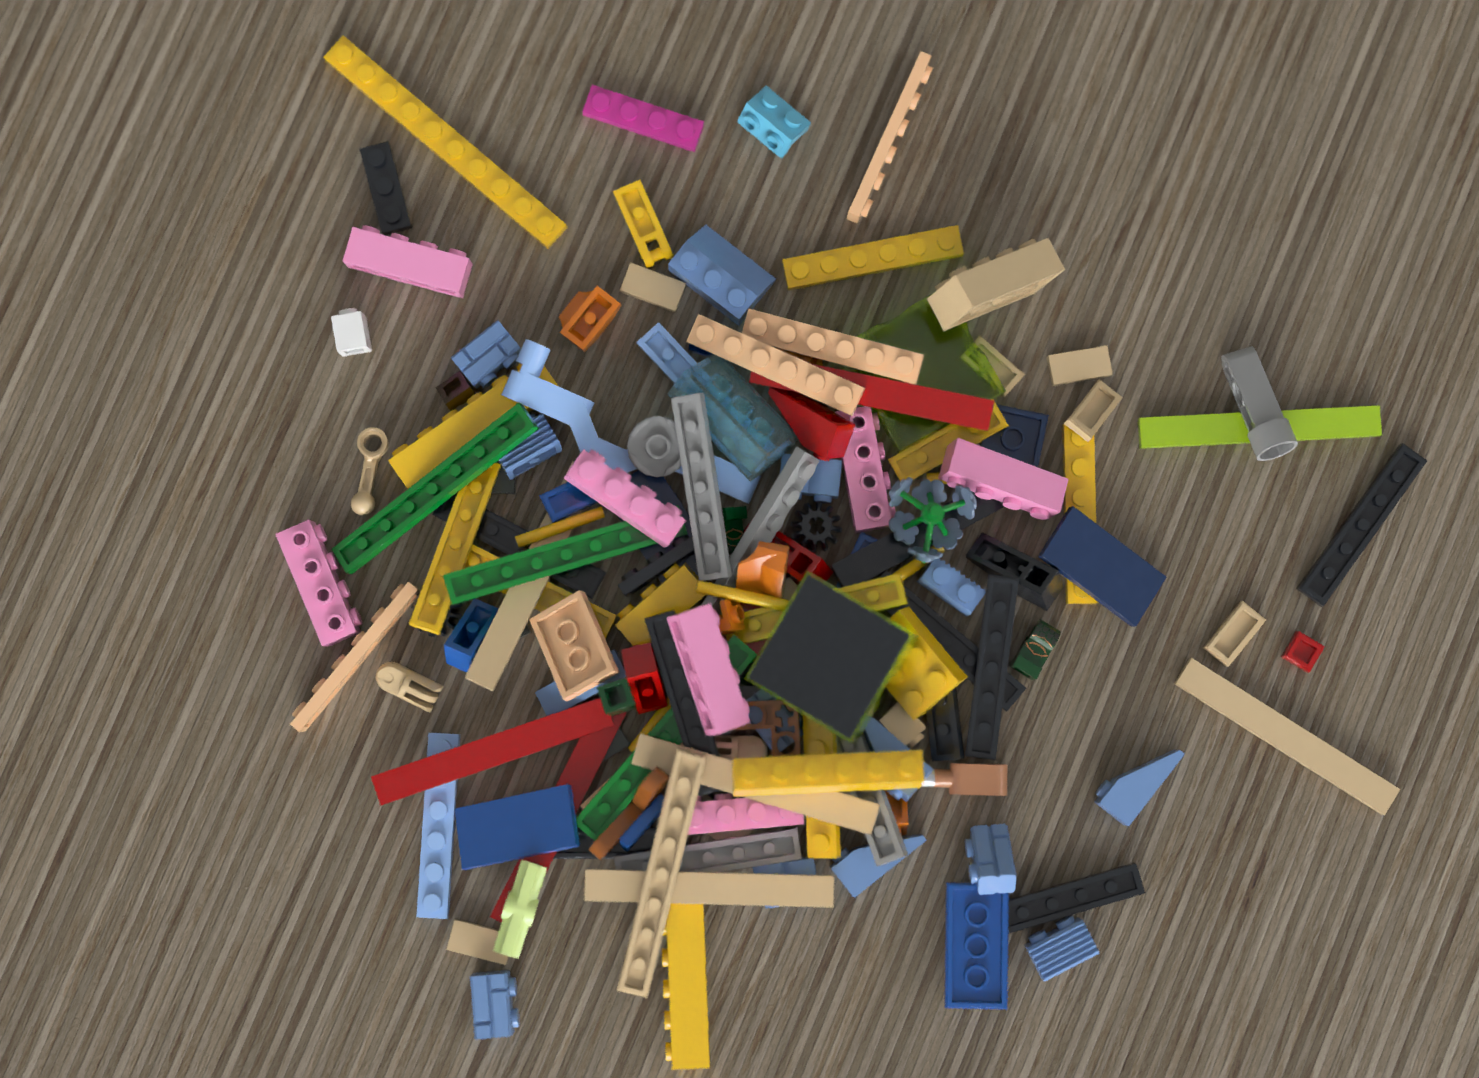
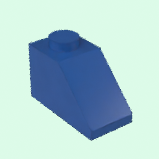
M473 599L444 644L447 664L462 671H468L498 608L478 599Z

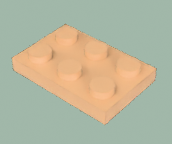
M579 590L529 619L563 700L570 701L619 673L584 591Z

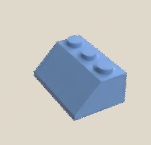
M707 225L691 236L668 263L671 274L686 283L689 288L738 326L745 320L748 308L753 309L776 281V278Z

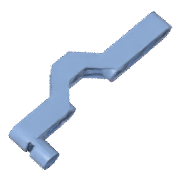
M525 339L516 362L522 364L519 372L511 371L501 395L570 425L580 453L583 449L588 453L592 449L601 454L606 459L604 464L613 470L616 467L627 473L636 470L637 468L629 459L627 449L598 438L590 418L594 402L539 378L551 350ZM714 455L719 491L749 504L761 476ZM682 465L678 470L675 471L681 475H683Z

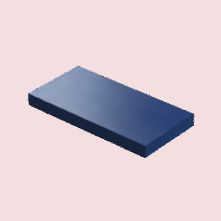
M569 784L455 808L463 870L580 846L572 786Z
M946 882L945 1008L1007 1009L1009 893L999 894L995 892L994 894L980 895L977 891L976 883Z

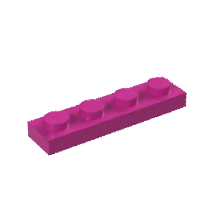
M595 85L591 86L582 111L583 116L692 152L696 151L704 128V121Z

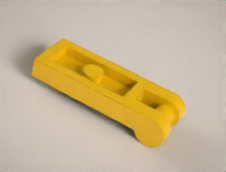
M641 180L614 190L615 199L645 267L650 268L655 265L654 262L663 258L665 260L673 258L672 250ZM657 240L659 247L649 251L646 244Z

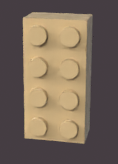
M1049 238L1039 242L1031 239L1018 247L1019 250L1016 251L1008 248L997 254L996 259L993 260L985 257L972 265L973 268L968 270L966 266L960 267L949 274V279L935 286L936 292L927 300L943 331L1033 295L1061 274L1065 268Z

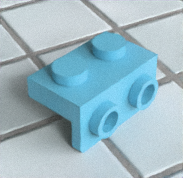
M767 86L746 103L737 120L742 127L780 158L787 154L791 145L811 125L809 120Z

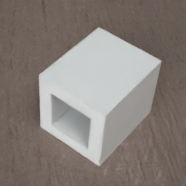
M355 308L340 310L339 315L331 316L336 349L341 356L372 351L367 318L361 311H357Z

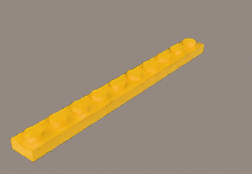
M342 36L324 56L326 62L547 249L567 229L566 223L345 36Z

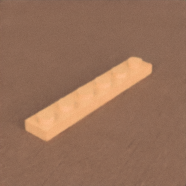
M922 51L919 53L848 211L847 220L858 224L860 217H867L873 201L869 197L873 189L879 191L885 177V174L881 173L885 162L891 164L897 151V147L893 146L897 136L903 137L909 124V120L905 119L908 110L915 111L921 97L917 90L921 82L927 84L933 67L929 66L931 55Z
M749 308L742 330L743 334L772 347L917 385L925 356L920 353Z
M698 314L686 341L851 416L854 415L865 390L862 386Z
M407 582L406 585L400 584L390 596L393 601L386 609L381 607L371 618L373 625L367 632L361 631L351 643L354 646L347 656L342 654L331 667L334 670L327 680L322 678L312 689L314 695L308 703L303 701L294 710L292 716L295 718L290 723L292 727L298 732H306L415 601L417 594L421 592L416 585Z

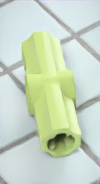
M521 860L513 889L509 891L501 916L503 921L494 944V952L519 959L528 927H531L539 903L537 898L540 888H542L547 867Z

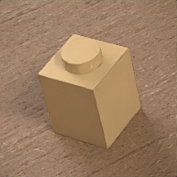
M899 702L895 703L877 720L904 745L908 744L910 748L914 747L924 738L921 732L926 728L925 725L918 718L913 721Z

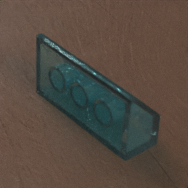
M715 354L685 370L667 393L670 398L704 393L711 441L749 481H752L768 470L799 440L785 420L726 359Z

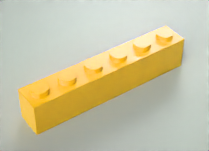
M522 364L517 365V372L520 371ZM544 366L539 378L558 386ZM507 375L496 379L491 384L493 388L486 393L478 392L467 400L468 405L460 411L454 409L442 418L443 423L434 429L430 426L417 435V441L409 446L407 443L403 444L392 452L393 457L388 462L407 489L518 403L501 395L509 378ZM524 405L528 413L534 410Z
M922 750L737 758L732 760L733 797L920 788L925 782Z
M671 903L663 936H667L668 948H662V966L668 967L669 979H663V996L670 1000V1010L664 1011L665 1030L671 1029V1042H665L666 1061H672V1070L710 1068L704 904Z

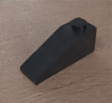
M983 532L966 554L968 560L988 574L1019 577L1017 595L1048 611L1063 589V583L1058 570Z

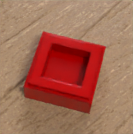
M1296 631L1281 657L1309 673L1325 646L1302 632Z

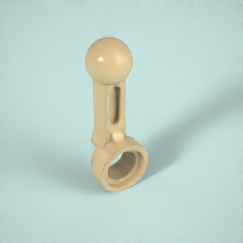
M375 427L363 430L357 439L358 449L364 455V464L358 493L352 497L351 507L356 514L362 516L370 514L375 508V499L372 493L378 463L389 446L385 433ZM371 437H378L382 441L381 447L377 451H368L366 449V442Z

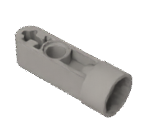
M1250 346L1222 355V367L1249 431L1247 436L1257 460H1272L1295 449L1298 445L1297 439L1288 419L1283 416L1255 348Z

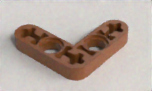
M785 699L747 701L749 707L757 706L761 709L763 713L762 720L757 724L747 723L732 730L771 729L772 757L801 756L798 707ZM782 705H787V709L790 711L793 710V716L788 717V727L794 725L795 732L785 730L777 733L776 726L783 727L782 717H777L776 714L777 711L782 709ZM782 736H790L794 740L795 748L791 753H783L779 750L778 740Z
M656 767L645 778L630 805L592 844L589 851L600 861L619 843L620 837L653 800L662 793L669 779V776L663 770Z

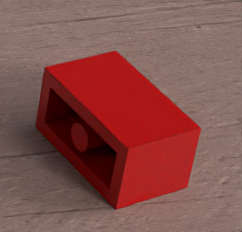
M651 642L622 649L621 653L626 677L636 702L638 714L668 707L662 677Z

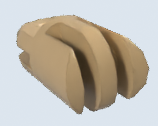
M386 662L376 671L377 684L384 691L431 713L433 709L431 703L437 701L438 694L436 692H441L443 685L395 662Z
M714 735L720 757L733 760L737 758L767 757V744L760 737L753 735Z

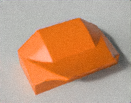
M598 285L593 291H578L559 315L562 324L560 334L585 352L612 322L621 307V303Z
M759 541L754 553L738 563L736 589L783 598L789 546Z

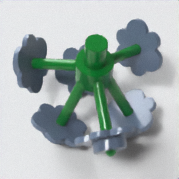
M908 477L902 481H897L892 486L889 492L891 499L889 506H899L904 498L921 510V516L915 518L911 513L904 514L902 511H897L894 517L889 520V528L893 531L894 538L897 541L902 540L905 544L911 545L915 541V535L919 533L916 525L922 522L927 524L923 548L914 546L913 548H908L907 552L915 554V559L918 561L931 563L934 559L943 557V553L930 548L931 540H933L935 548L944 547L951 550L956 547L957 539L963 536V532L959 529V521L955 518L945 521L943 519L944 513L957 508L961 516L965 515L967 519H972L975 515L974 510L977 508L976 498L969 487L963 488L961 485H958L955 488L956 492L952 494L953 503L942 507L940 502L945 501L947 495L943 491L944 484L941 480L935 479L930 482L929 479H923L920 482V486L912 489L911 496L908 492L913 479Z

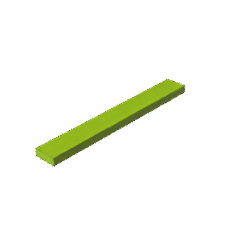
M1380 405L1281 410L1284 418L1288 419L1297 441L1379 437L1382 435ZM1241 412L1138 418L1139 449L1250 443L1247 436L1249 431Z

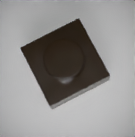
M458 371L436 387L450 411L464 404L470 397L475 395L474 390L461 371Z

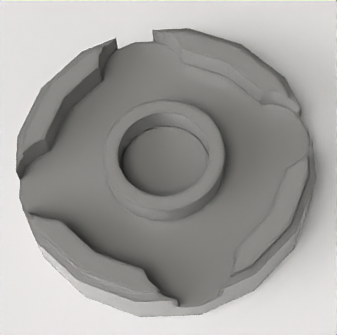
M654 416L645 418L635 425L629 434L627 442L628 456L635 468L645 475L661 477L670 475L681 467L675 421L666 417Z

